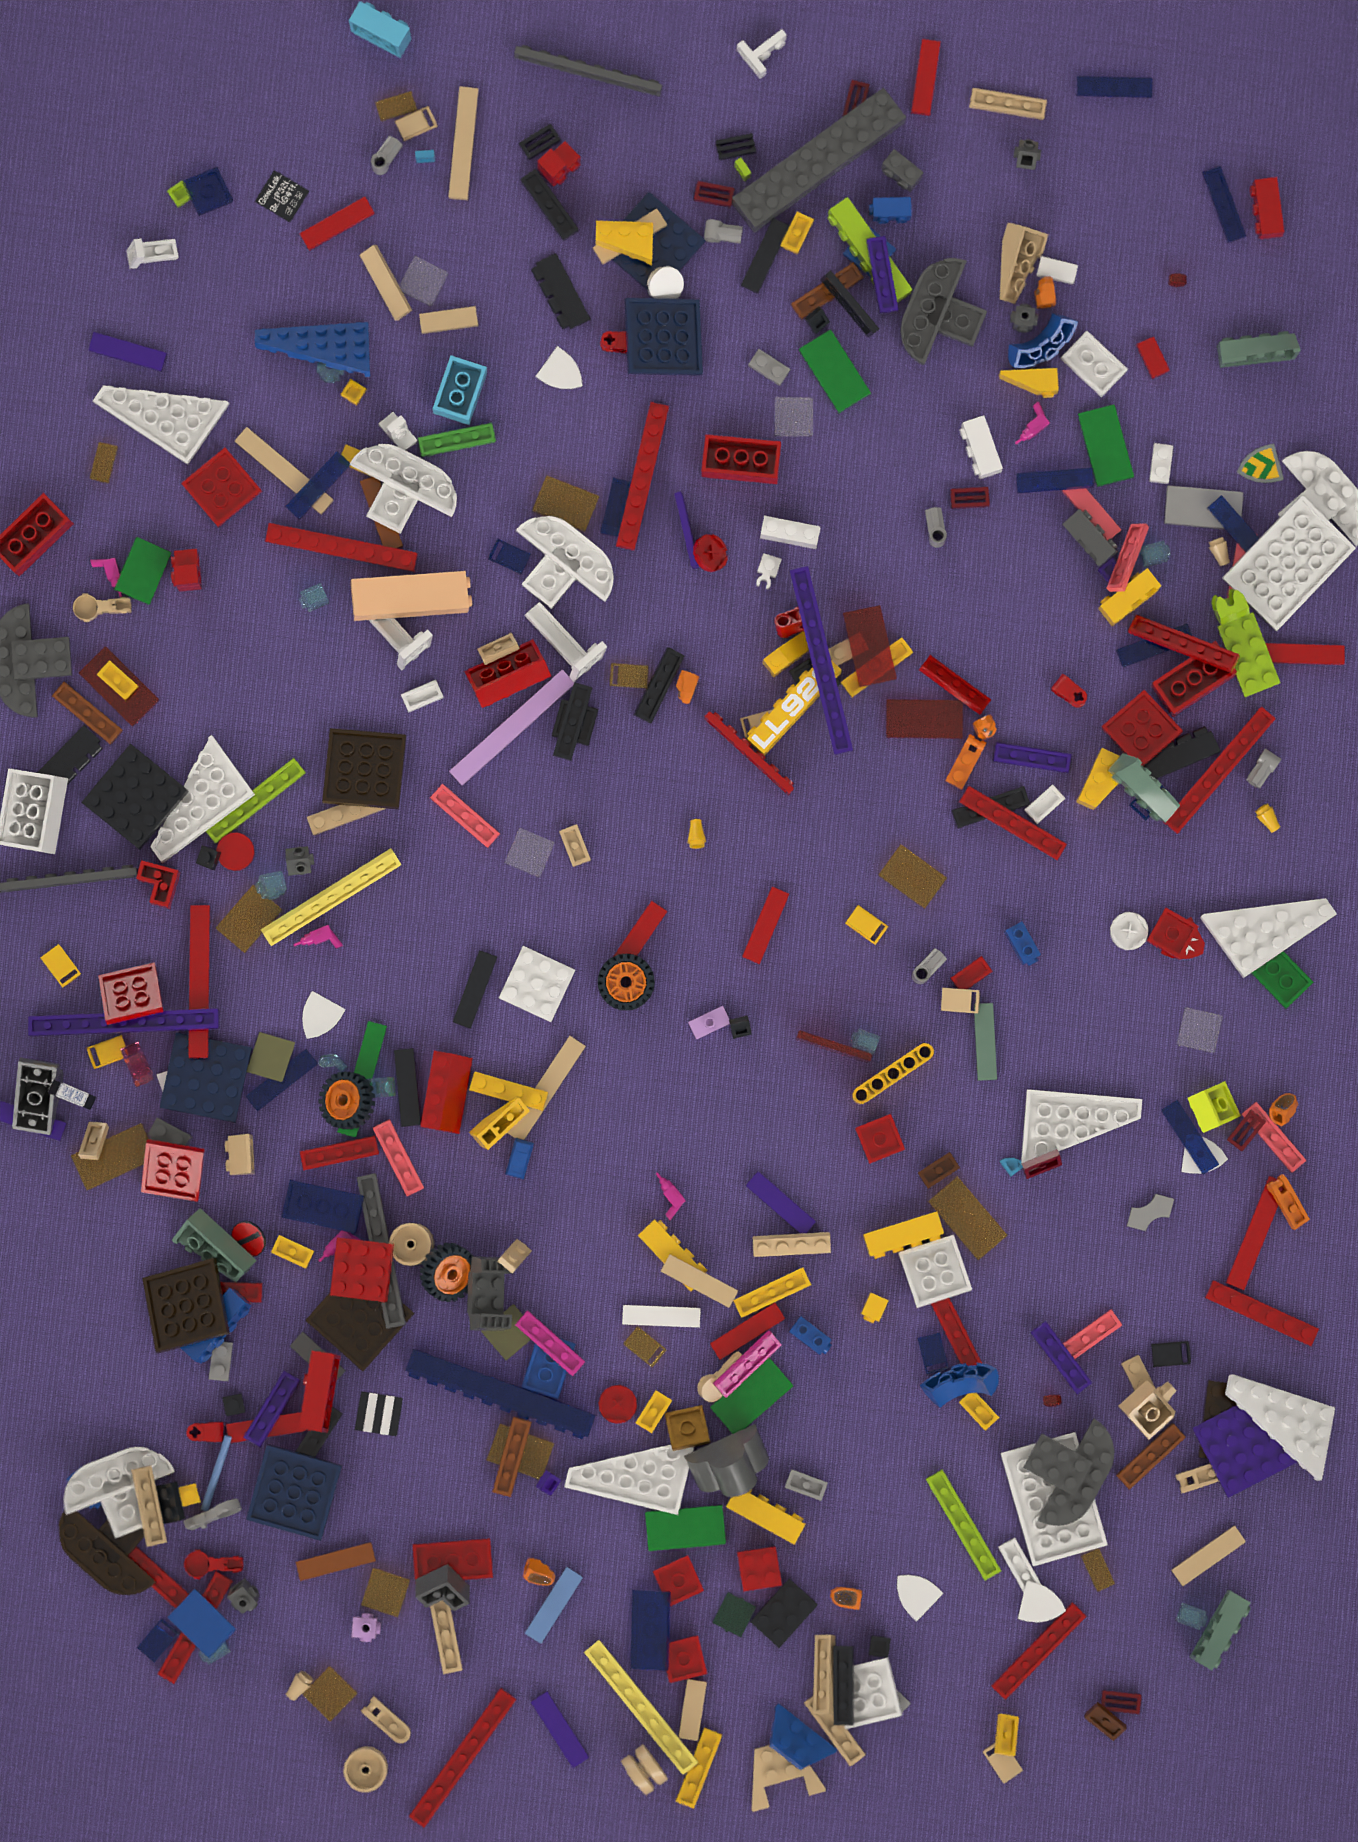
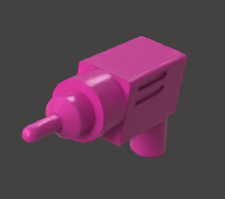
M1039 402L1033 405L1037 417L1026 425V429L1022 431L1020 439L1015 444H1018L1020 441L1030 440L1050 424Z
M116 558L90 560L92 567H104L108 581H111L112 587H115L120 575Z
M329 925L305 934L299 942L293 944L294 946L300 944H308L309 946L311 944L318 945L330 940L336 949L343 946Z
M657 1172L656 1175L660 1179L659 1183L664 1191L663 1194L672 1205L665 1214L671 1220L686 1200L670 1180L667 1181L666 1178H662Z
M342 1229L325 1247L319 1262L325 1257L335 1254L337 1237L361 1239Z

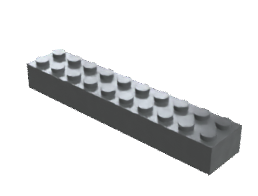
M883 87L732 198L733 206L754 233L772 221L773 218L779 216L905 124L906 116Z

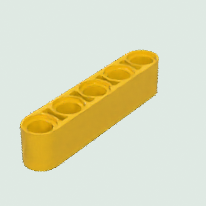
M928 1043L917 1046L858 1086L852 1093L853 1101L857 1104H864L931 1059L934 1054L933 1047ZM920 1048H928L930 1051L929 1056L922 1057L919 1053ZM911 1058L914 1066L906 1068L904 1066V1059ZM889 1069L897 1070L898 1077L896 1079L889 1078ZM875 1079L882 1082V1088L879 1090L872 1087V1081ZM859 1090H863L866 1093V1099L863 1101L856 1098V1092Z

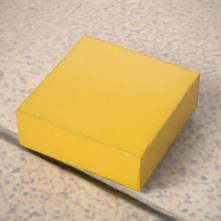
M350 379L340 395L357 406L367 389Z

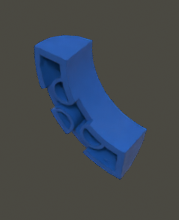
M1052 313L1047 326L1037 337L1025 343L1009 344V363L1014 368H1029L1054 358L1064 344L1070 341L1078 321L1067 316Z
M964 1363L951 1366L952 1370L942 1374L941 1372L934 1374L924 1381L920 1387L927 1397L941 1408L948 1401L964 1394L983 1393L992 1396L999 1384V1374L995 1367L987 1364L977 1363V1365L967 1366Z

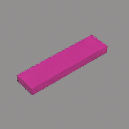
M528 1310L515 1324L516 1327L571 1376L585 1363L580 1356Z
M768 1330L713 1385L727 1398L782 1344Z

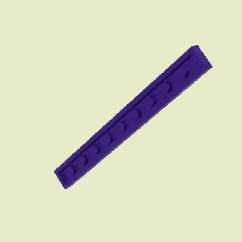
M805 566L789 570L834 755L851 752L853 747L809 568Z
M218 1008L169 1010L109 1025L106 1024L104 1013L28 1016V1036L30 1037L220 1029Z

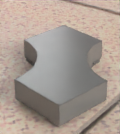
M1155 1194L1148 1205L1141 1208L1131 1207L1127 1226L1146 1231L1148 1225L1153 1220L1159 1217L1169 1218L1174 1199Z

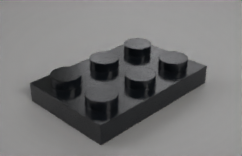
M789 1578L750 1622L780 1648L818 1604Z

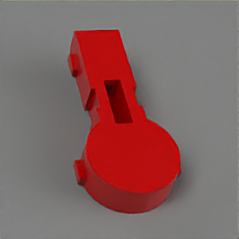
M194 1549L185 1558L184 1568L194 1579H200L209 1571L214 1570L239 1573V1571H243V1557L214 1558L209 1557L201 1549Z

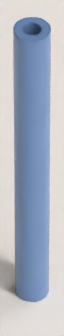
M224 1436L201 1506L203 1511L209 1510L232 1440L230 1436Z

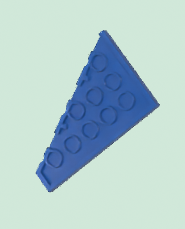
M368 322L255 330V348L269 350L273 353L280 351L287 353L288 357L307 360L311 363L318 361L326 363V367L345 370L349 373L356 371L364 373L365 377H370Z

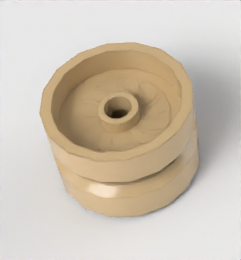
M407 1223L400 1225L393 1231L389 1244H394L393 1257L396 1261L403 1265L414 1266L421 1264L423 1260L427 1261L425 1256L427 1253L432 1254L430 1250L434 1248L435 1241L433 1234L427 1227L422 1224ZM410 1241L414 1242V1247H409Z
M642 1744L635 1750V1754L640 1761L639 1763L631 1755L626 1756L621 1762L634 1784L647 1796L654 1790V1785L649 1779L650 1777L658 1785L667 1781L668 1777L653 1755Z
M369 1746L360 1747L353 1751L344 1765V1776L351 1788L359 1792L376 1790L382 1785L388 1772L386 1757L380 1750ZM367 1766L369 1768V1772L366 1771L364 1773L362 1771L363 1767Z

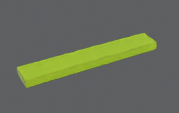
M295 758L291 759L252 790L255 794L253 797L208 829L206 833L217 844L224 836L235 830L305 775L306 772Z
M943 1469L926 1478L927 1483L984 1581L1001 1572L1000 1567Z

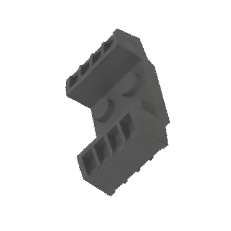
M472 1256L471 1270L468 1273L467 1302L470 1330L504 1331L511 1329L512 1315L503 1314L505 1274L513 1273L498 1262L500 1257Z

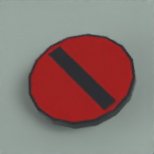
M245 1220L238 1222L233 1227L231 1237L251 1256H258L264 1251L266 1238L258 1225Z

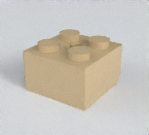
M1146 1380L1119 1405V1408L1139 1431L1150 1439L1174 1417L1175 1411L1168 1404V1401L1176 1392V1389L1168 1381L1161 1387L1155 1388Z

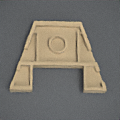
M770 1745L754 1749L753 1812L769 1807L764 1789L766 1786L804 1776L809 1796L825 1792L826 1789L811 1766L799 1770L772 1749Z

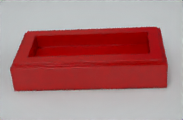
M1154 336L1136 344L1152 379L1170 371Z
M981 956L950 979L957 989H969L993 971Z

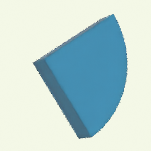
M1004 1158L999 1161L1010 1177L1022 1169L1021 1160Z

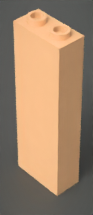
M466 571L351 579L354 621L468 613L469 607H472V596L468 595L467 588H470V577H466Z

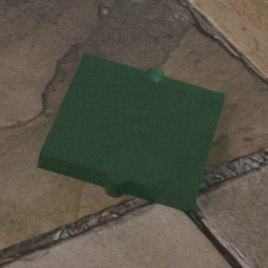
M727 1592L712 1623L725 1629V1632L729 1631L742 1637L756 1606L744 1601L743 1597L739 1598Z

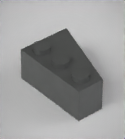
M1079 509L1063 523V526L1084 548L1087 554L1092 557L1095 563L1101 567L1118 553L1116 550L1118 546L1111 538L1107 540L1104 537L1105 531L1099 524L1095 526L1090 521L1093 517L1087 510L1082 512Z

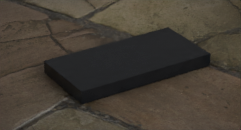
M831 270L820 279L867 337L872 336L879 330V327Z

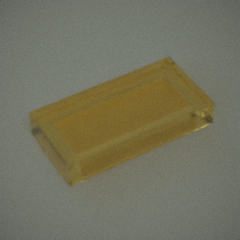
M411 91L375 102L381 121L417 111Z
M99 442L90 475L91 480L109 484L118 446Z
M1099 1548L1081 1556L1097 1592L1115 1584Z

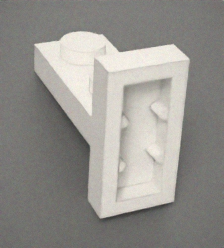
M781 29L753 52L742 40L737 44V51L761 79L766 75V68L760 60H766L771 55L770 52L775 48L778 50L786 43L787 34Z
M134 239L126 250L130 269L138 268L140 263L178 259L175 239L143 243L142 239Z
M392 412L379 423V426L399 448L407 451L418 442L408 430L406 420L401 415L397 417Z

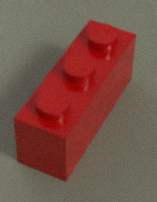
M1277 177L1255 179L1252 186H1250V196L1254 197L1252 212L1257 218L1255 232L1259 234V239L1282 237L1285 231Z

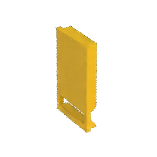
M859 905L845 923L874 945H876L889 927ZM881 924L885 927L875 941H872L871 937Z
M59 944L40 957L62 988L81 974ZM76 969L77 974L63 984L60 982L61 979Z
M122 1035L87 1047V1052L94 1069L130 1057ZM90 1048H95L100 1062L99 1066H96Z

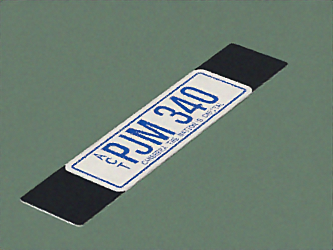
M53 1080L48 1090L49 1094L91 1110L96 1100V1096Z

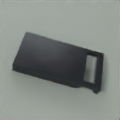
M1189 1341L1151 1344L1153 1367L1191 1364ZM1181 1343H1186V1363H1183Z

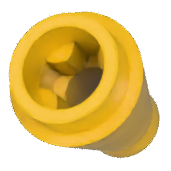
M1268 803L1255 811L1256 817L1271 833L1281 827L1273 807L1269 806Z
M700 819L690 820L687 841L690 848L699 849L705 847L706 838L702 827V820Z

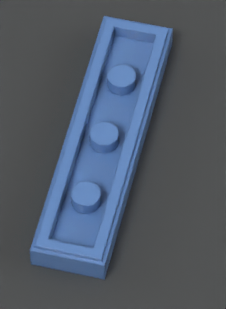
M566 1567L526 1630V1635L540 1644L543 1642L583 1578L581 1575Z

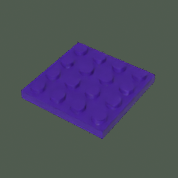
M1237 1405L1192 1427L1227 1498L1297 1463L1296 1460L1283 1450V1447L1275 1439H1272L1265 1430H1262L1252 1420V1417L1244 1409L1241 1410Z

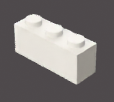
M985 416L963 422L962 428L959 430L962 439H966L968 457L973 459L974 464H972L974 474L978 475L979 479L1001 473L1003 468Z
M764 516L760 538L816 549L820 526Z

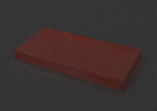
M878 605L843 613L859 688L897 680L881 606Z
M106 646L79 672L132 727L160 701ZM109 660L139 686L126 701L97 676V673Z
M887 699L886 738L962 739L963 702L960 700Z
M799 1031L795 1039L867 1064L872 1058L871 1053L804 1031Z

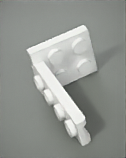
M540 602L525 614V617L572 666L569 678L573 682H576L583 673H586L598 660L602 659L607 649L603 641L598 645L594 643L587 650L588 653H586Z
M394 618L369 620L399 653L397 666L401 670L431 645L433 635L429 630H426L424 633L421 631L412 638Z

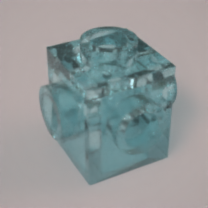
M317 362V373L320 374L321 380H324L326 383L340 382V377L344 375V370L334 368L329 370L326 368V363Z

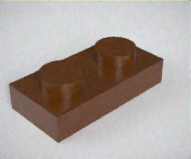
M949 1152L917 1174L927 1189L960 1169V1167Z
M1099 1702L1093 1705L1084 1715L1086 1720L1112 1741L1127 1729V1725Z

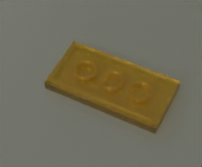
M142 1123L105 1139L99 1160L80 1159L79 1152L71 1155L87 1191L144 1165L146 1141L149 1138Z
M958 1176L928 1201L977 1260L982 1258L1007 1236Z

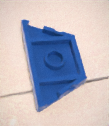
M779 1703L774 1707L775 1717L772 1723L770 1747L799 1770L837 1752L834 1746Z

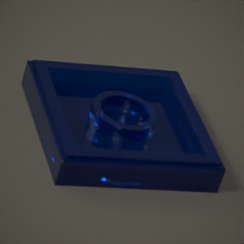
M218 167L185 179L182 182L198 216L233 203V198Z

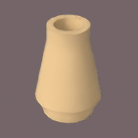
M1223 537L1210 541V547L1208 548L1216 558L1219 566L1230 563L1227 542L1224 541Z
M304 1671L296 1673L286 1693L287 1697L295 1701L312 1686V1677Z

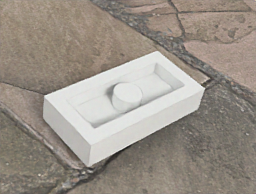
M1154 443L1149 482L1169 483L1173 452L1172 445Z

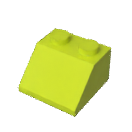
M1225 1081L1187 1098L1203 1133L1241 1116Z

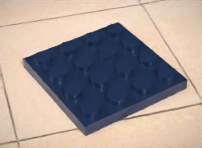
M650 192L643 197L623 222H636L655 209H658L667 226L653 234L652 265L636 258L633 259L625 254H620L612 259L646 290H648L647 281L656 268L670 266L680 272L706 242L702 236Z
M626 298L624 300L628 374L697 376L703 374L700 299Z
M176 1033L160 1108L236 1123L252 1047L209 1039V1058H189V1035Z
M267 1444L246 1520L321 1541L342 1465Z

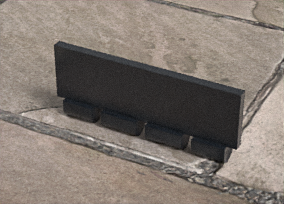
M555 253L536 262L537 266L532 268L531 271L537 282L545 280L539 286L545 298L553 296L547 302L554 315L562 313L556 317L561 328L569 327L571 330L590 321L591 319L557 254Z
M83 725L37 773L68 778V785L77 776L73 769L76 767L81 772L91 762L86 757L89 753L95 758L103 749L98 744L100 740Z
M1203 726L1192 731L1193 739L1190 733L1177 737L1175 739L1177 746L1172 741L1144 765V768H1148L1151 772L1150 776L1158 779L1220 753V748L1212 731L1208 732L1206 727Z

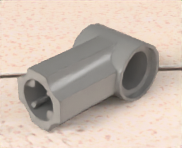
M389 136L379 151L372 156L371 165L375 174H385L389 169V165L403 147L396 138ZM378 161H383L385 163L383 166L375 165V163Z
M707 220L704 240L712 243L724 241L740 244L743 226L723 224V222L718 220Z
M937 507L925 510L929 543L933 547L939 548L944 545L947 537L942 509ZM941 534L943 539L937 541L933 538V535Z
M1265 748L1246 781L1260 789L1269 774L1275 770L1281 758Z
M934 948L913 970V981L917 984L927 982L947 958ZM923 970L926 973V978L919 979L916 972Z

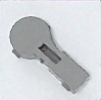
M232 1499L183 1522L185 1527L192 1531L200 1527L205 1529L208 1528L207 1524L220 1518L231 1516L242 1508L239 1499Z

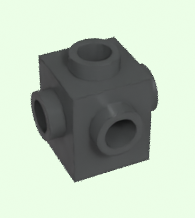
M1030 139L1019 140V146H1015L1013 158H1017L1016 167L1035 170L1036 161H1040L1041 157L1038 142Z
M1020 304V306H1016L1015 311H1011L1010 322L1013 323V330L1027 333L1032 331L1033 325L1037 326L1038 314H1035V308H1031V305Z
M308 846L285 849L288 876L311 873V865H314L313 853H309Z
M244 1578L230 1588L227 1597L231 1601L232 1606L243 1614L247 1610L250 1612L257 1607L260 1595L258 1589Z

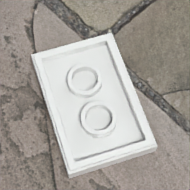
M1088 331L1060 358L1100 397L1128 370Z

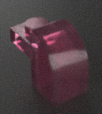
M138 1041L120 1049L136 1087L154 1080L152 1069Z

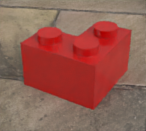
M564 141L554 151L550 149L537 161L538 172L553 187L556 184L560 185L566 180V175L570 171L575 172L580 167L581 157Z
M198 550L174 551V556H171L172 568H174V572H171V581L174 587H177L179 592L201 590Z
M141 860L136 879L140 882L154 885L149 902L155 906L171 909L181 872Z

